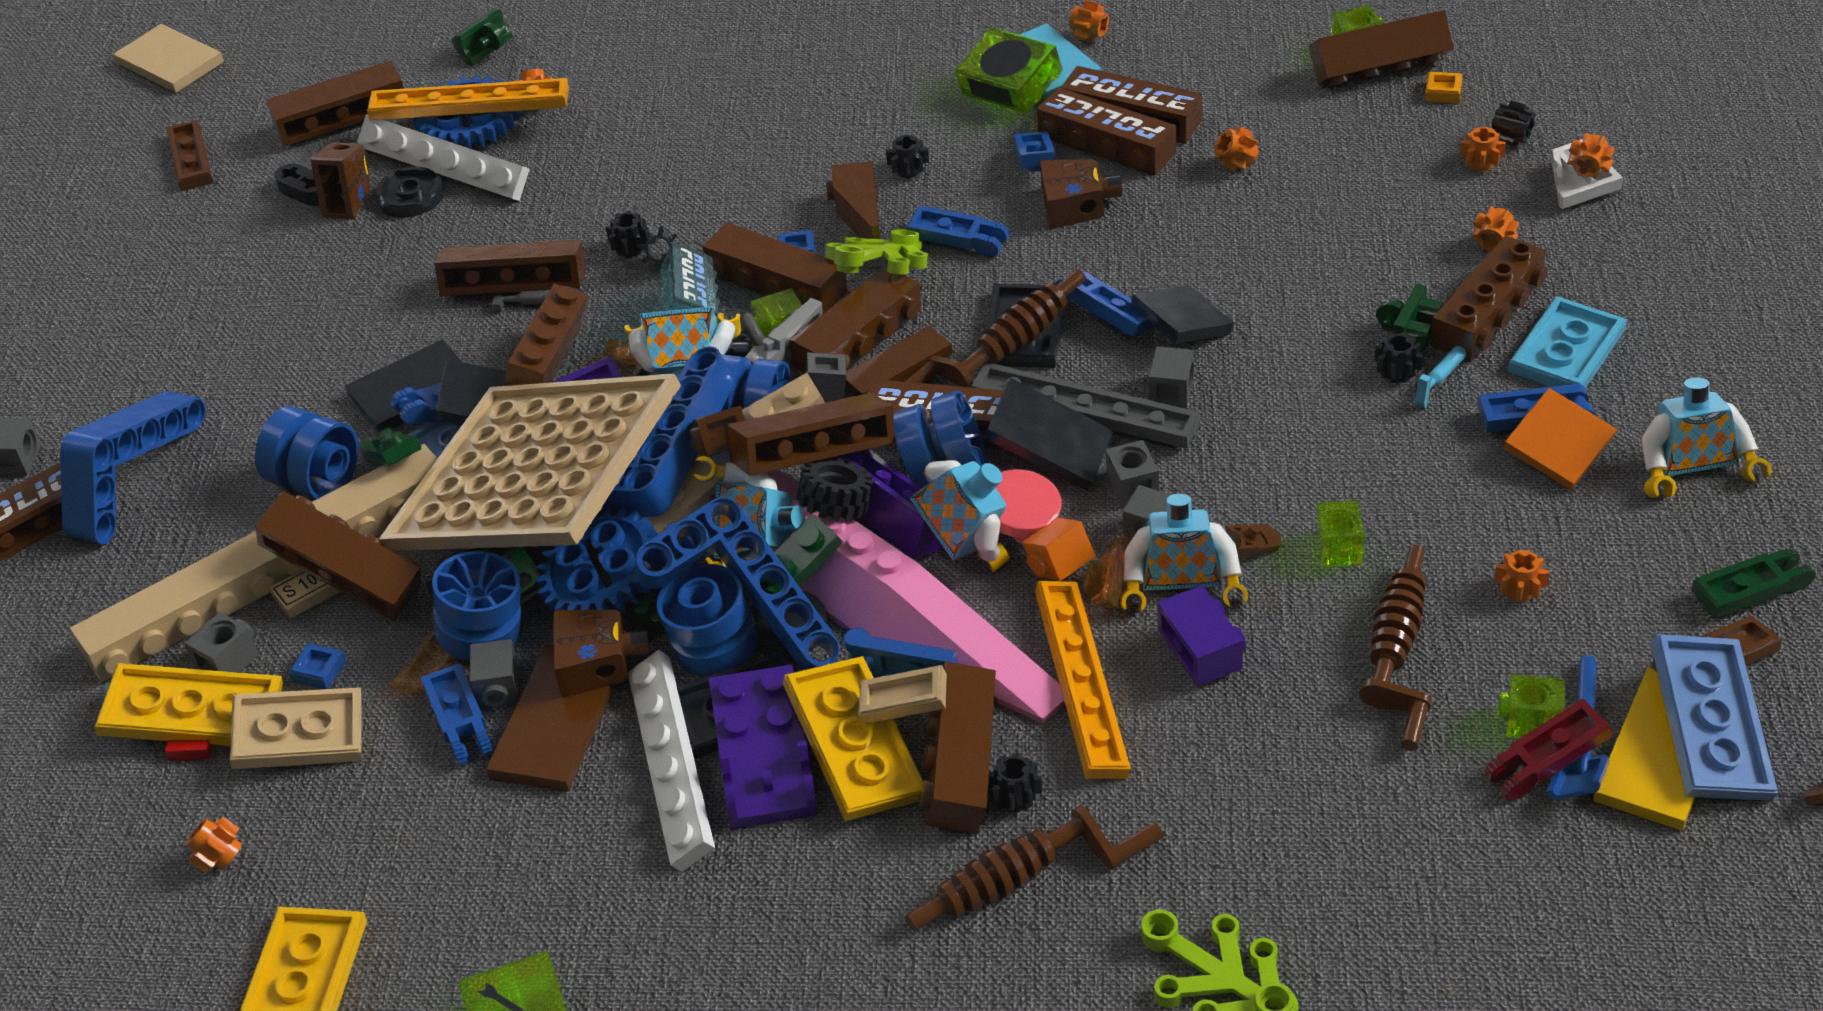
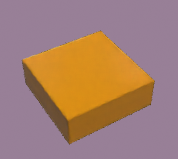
M1428 72L1425 101L1459 104L1462 74Z

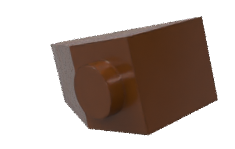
M873 161L832 165V179L826 180L828 201L835 200L836 214L859 238L880 239Z

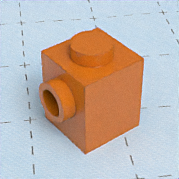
M1057 517L1049 525L1022 542L1028 555V566L1037 577L1062 581L1096 557L1081 521Z

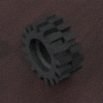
M826 458L823 461L818 460L805 463L802 466L796 499L799 500V505L802 508L807 507V512L811 514L819 512L818 517L825 519L826 515L832 516L833 521H839L840 517H843L845 521H852L853 517L859 519L862 517V514L867 512L873 486V477L871 473L866 474L867 470L864 467L856 468L857 463L852 461L846 464L842 458H837V461Z

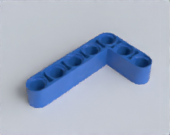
M707 346L698 349L688 359L678 378L681 387L673 395L672 401L643 443L633 463L629 464L619 483L614 487L597 515H603L607 507H610L616 515L618 510L624 507L629 514L636 510L641 517H656L670 508L699 453L696 452L690 434V429L696 428L694 420L720 412L735 383L733 373L716 347Z
M166 391L67 433L60 447L62 526L65 535L101 545L107 544L114 536L116 530L115 466L197 430L205 418L206 408L204 401L198 397Z
M728 497L716 498L639 548L635 559L634 576L641 586L648 589H657L666 585L716 552L726 567L737 574L744 592L802 671L836 662L840 653V644L836 636L735 500ZM716 515L727 516L731 520L732 525L729 527H719L713 523L712 518ZM684 536L694 538L699 546L695 549L687 550L682 548L677 540ZM747 547L755 553L756 558L751 561H745L737 556L736 550ZM655 558L660 560L665 568L658 572H652L644 567L643 562L647 559ZM765 580L774 581L779 585L780 592L776 594L766 593L762 590L760 583ZM789 613L798 614L803 618L805 625L799 628L789 626L784 616ZM819 646L825 649L829 659L826 661L814 660L809 654V648Z

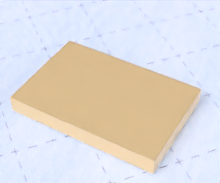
M163 24L158 25L113 54L117 64L175 93L224 62L221 52Z
M361 687L233 694L230 747L231 769L362 761Z

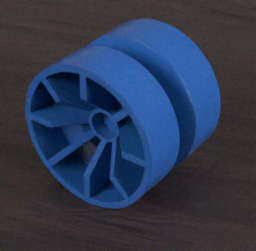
M721 354L735 377L734 386L721 411L740 405L743 410L791 382L788 364L785 361L757 359L752 366L747 357Z
M955 390L933 398L931 400V415L922 404L913 405L893 414L894 433L899 454L912 480L923 488L929 484L923 472L931 462L956 460L963 465L974 461L980 467L987 463L979 426L968 401L961 391Z
M285 406L274 412L262 427L255 448L256 469L260 477L269 483L295 490L314 499H319L348 484L351 480L358 461V438L353 428L345 423L327 417H320L315 413L294 406Z
M485 551L460 553L440 564L432 580L434 633L439 646L448 654L470 661V644L512 639L515 646L521 633L520 575L517 568L508 559Z
M716 564L693 566L661 589L657 599V611L677 661L686 671L695 675L709 676L743 664L752 656L757 647L758 629L742 583L737 574L731 569Z

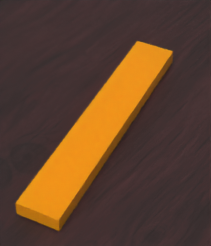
M567 78L377 90L371 91L367 113L369 120L565 108L567 107L569 85Z
M1038 581L1035 595L1085 779H1127L1131 770L1078 584L1077 582Z

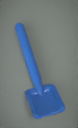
M1584 655L1579 660L1577 701L1585 699L1595 710L1597 662L1593 656ZM1592 750L1552 776L1546 791L1547 795L1554 800H1560L1597 792L1600 789L1609 765L1608 756L1591 757Z

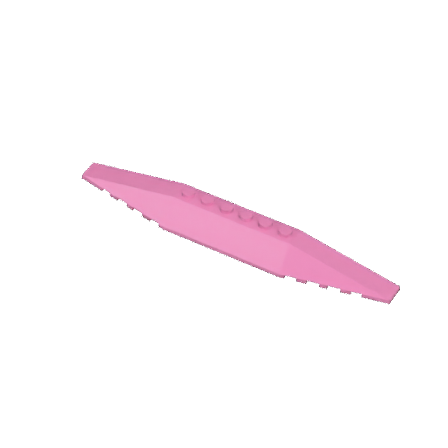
M779 469L765 472V474L776 481L777 490L789 492L791 506L799 505V500L796 499L799 482ZM716 492L709 497L711 501L716 498ZM803 507L806 520L811 513L807 512V507ZM815 512L813 514L818 517L819 512ZM826 515L825 519L818 517L843 542L800 588L819 598L825 606L828 618L847 631L862 628L868 632L869 636L954 650L956 651L959 664L996 670L994 697L997 698V703L1039 723H1045L1065 706L1060 684L919 563L853 519L852 521H845L843 517H840L839 521H833L832 516ZM790 530V536L794 533L795 530Z

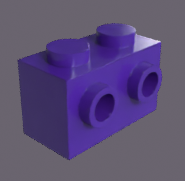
M1203 585L1157 602L1158 631L1197 687L1243 669V650L1246 649L1245 637L1238 626L1231 625L1226 618L1221 602L1217 598L1212 599Z

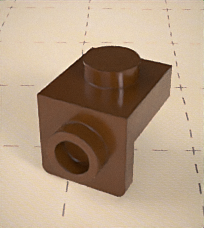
M741 405L694 420L696 428L690 429V434L696 452L704 451L706 457H711L730 451L727 424L745 421Z

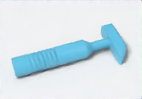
M1455 346L1428 376L1422 374L1418 380L1415 398L1417 406L1426 409L1431 387L1441 384L1466 357L1464 348Z

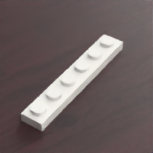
M367 114L357 143L364 146V149L417 167L429 168L435 173L520 201L530 170L524 166L385 120H369Z
M657 650L630 670L628 676L670 865L682 872L715 849L670 657Z

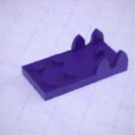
M793 665L709 678L730 829L817 815L804 730L783 686L784 675L794 673Z

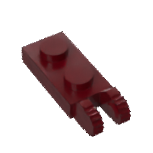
M1580 699L1510 744L1508 750L1489 762L1484 770V774L1491 782H1499L1504 780L1505 777L1512 775L1521 764L1524 768L1502 784V788H1500L1502 790L1500 792L1508 801H1516L1522 795L1524 796L1529 793L1536 782L1540 784L1613 736L1612 729L1585 699Z

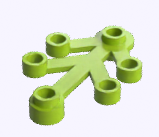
M905 229L892 230L891 237L888 239L848 237L845 238V244H826L825 257L834 260V263L837 264V270L844 273H857L863 262L884 256L888 260L887 272L903 275L909 273V267L916 269L927 268L928 254L920 250L922 242L919 241V233Z
M1157 909L1148 912L1141 921V938L1148 948L1158 953L1169 951L1205 974L1180 978L1174 975L1159 977L1154 984V997L1160 1006L1165 1008L1176 1007L1181 1003L1183 997L1234 993L1244 1000L1220 1004L1212 1000H1201L1193 1006L1192 1011H1274L1267 1009L1269 1007L1281 1009L1276 1011H1298V1001L1295 995L1287 986L1279 983L1276 967L1278 947L1271 939H1255L1249 947V961L1259 971L1260 986L1244 976L1238 945L1240 924L1233 915L1220 914L1212 921L1211 935L1213 941L1219 945L1222 961L1181 936L1178 931V920L1171 912ZM1223 927H1228L1233 931L1229 933L1220 932L1219 929ZM1161 933L1165 934V936H1155V934ZM1260 951H1266L1271 955L1268 957H1260L1256 953ZM1165 988H1172L1176 992L1164 994L1161 991Z

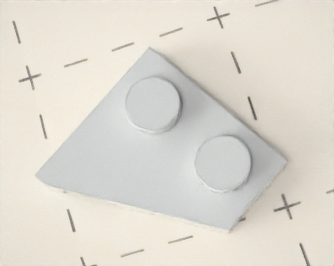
M1572 143L1552 150L1551 163L1558 203L1561 209L1622 188L1623 177L1612 166L1608 173L1600 170L1596 179L1578 176L1573 165L1567 164L1571 154L1569 149Z

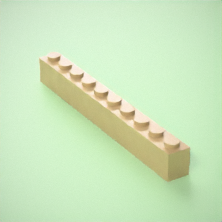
M423 444L421 445L422 449L388 467L380 466L312 503L317 510L327 516L331 514L339 516L348 523L352 530L361 535L367 533L377 537L385 531L438 458ZM255 531L70 627V630L82 656L102 683L113 676L117 663L137 664L198 632L219 612L228 616L271 593L269 587L302 569L259 546Z

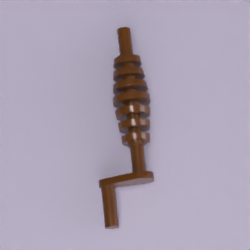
M1076 269L1058 285L1055 286L1052 283H1047L1040 290H1035L1028 297H1024L1017 301L1016 304H1012L1005 310V313L999 316L996 324H992L987 329L986 334H983L977 340L978 349L960 363L954 359L933 355L923 367L904 382L925 384L937 374L957 386L968 387L972 383L971 374L985 362L997 363L1004 356H1009L1016 349L1022 348L1028 342H1032L1037 338L1039 333L1043 332L1048 326V322H1052L1057 317L1058 312H1061L1066 307L1067 301L1065 297L1086 281L1085 274L1081 270Z
M1411 545L1409 547L1404 567L1394 571L1376 608L1370 650V660L1376 667L1373 678L1364 681L1359 692L1362 701L1369 706L1409 711L1400 743L1401 747L1407 751L1418 749L1426 715L1432 704L1430 695L1390 683L1392 672L1399 670L1404 665L1422 623L1426 579L1420 572L1425 555V549L1420 545Z
M1079 805L1071 810V821L1048 834L1037 829L1028 833V840L1024 836H1019L1011 840V845L1006 842L997 845L995 852L991 849L982 852L979 855V861L973 859L965 865L966 873L959 869L951 875L952 884L947 880L937 886L938 894L936 898L905 915L906 921L910 928L915 931L945 913L950 914L953 918L964 915V905L969 911L981 908L980 897L987 905L998 900L997 891L1005 898L1014 892V885L1017 888L1022 887L1028 882V875L1035 877L1042 871V865L1048 867L1056 860L1055 852L1057 849L1080 836L1086 840L1108 869L1113 870L1120 866L1122 861L1162 839L1163 832L1159 825L1154 822L1111 846L1090 812L1084 806Z

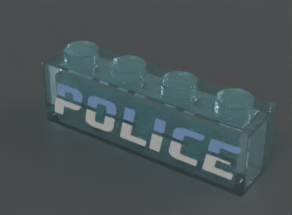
M675 242L671 243L659 271L661 311L712 306L718 326L719 313L717 309L720 299L716 298L718 285L715 284L717 271L713 270L712 256Z

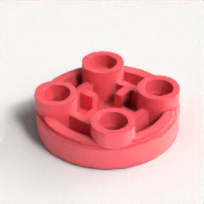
M1020 469L1006 470L1001 472L1003 479L996 487L1006 502V510L999 519L1001 522L999 532L1014 537L1017 542L1022 544L1028 537L1049 525L1057 517L1059 518L1062 504L1061 496L1054 484L1038 473Z

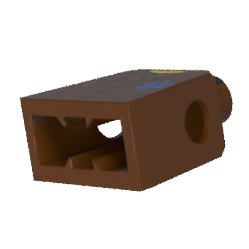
M329 143L310 159L322 217L354 219L370 188V177L366 162L368 155L362 144Z
M1040 160L1041 190L1049 229L1101 218L1104 215L1103 199L1122 197L1120 175L1100 178L1097 161Z
M617 610L554 611V671L561 697L624 682L628 678L627 657L651 654L648 630L625 632L621 613Z

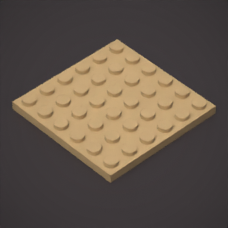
M675 374L490 387L385 529L379 540L390 551L577 545L597 513L602 509L604 502L614 487L619 483L620 478L631 461L636 457L637 452L672 401L673 395L677 393L681 384Z

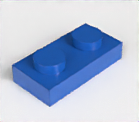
M1047 131L1014 134V148L1021 168H1027L1029 171H1040V160H1056L1055 150Z

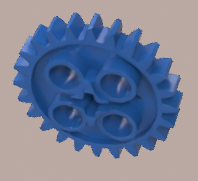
M475 75L472 80L467 81L466 77L462 76L460 82L457 83L449 79V85L447 86L502 82V80L498 79L492 82L491 76H488L481 81L478 75ZM521 110L468 114L470 126L467 128L465 126V114L413 117V121L418 132L472 149L473 144L485 147L484 141L486 140L497 142V134L502 136L508 135L506 128H515L514 121L520 119L518 112H521Z
M607 507L602 517L595 516L577 545H554V550L542 553L547 562L537 566V569L542 574L536 578L537 584L541 587L538 592L553 614L554 611L616 609L623 615L625 614L624 604L630 602L637 605L639 602L635 595L638 592L649 593L651 591L637 582L634 576V565L639 548L659 534L647 517L641 518L636 510L629 514L624 507H621L615 515L611 508ZM591 544L597 551L598 559L612 582L610 587L602 578L601 569L589 550ZM650 558L645 560L643 565L647 570L655 572L654 568L663 566V563L658 559Z

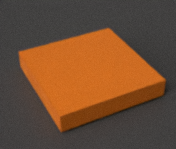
M1548 388L1505 441L1503 449L1572 491L1615 437L1617 428L1551 388Z

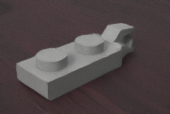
M810 298L781 325L774 328L768 337L764 338L762 346H754L746 356L752 366L757 359L785 361L789 364L791 362L790 339L823 314L822 302Z

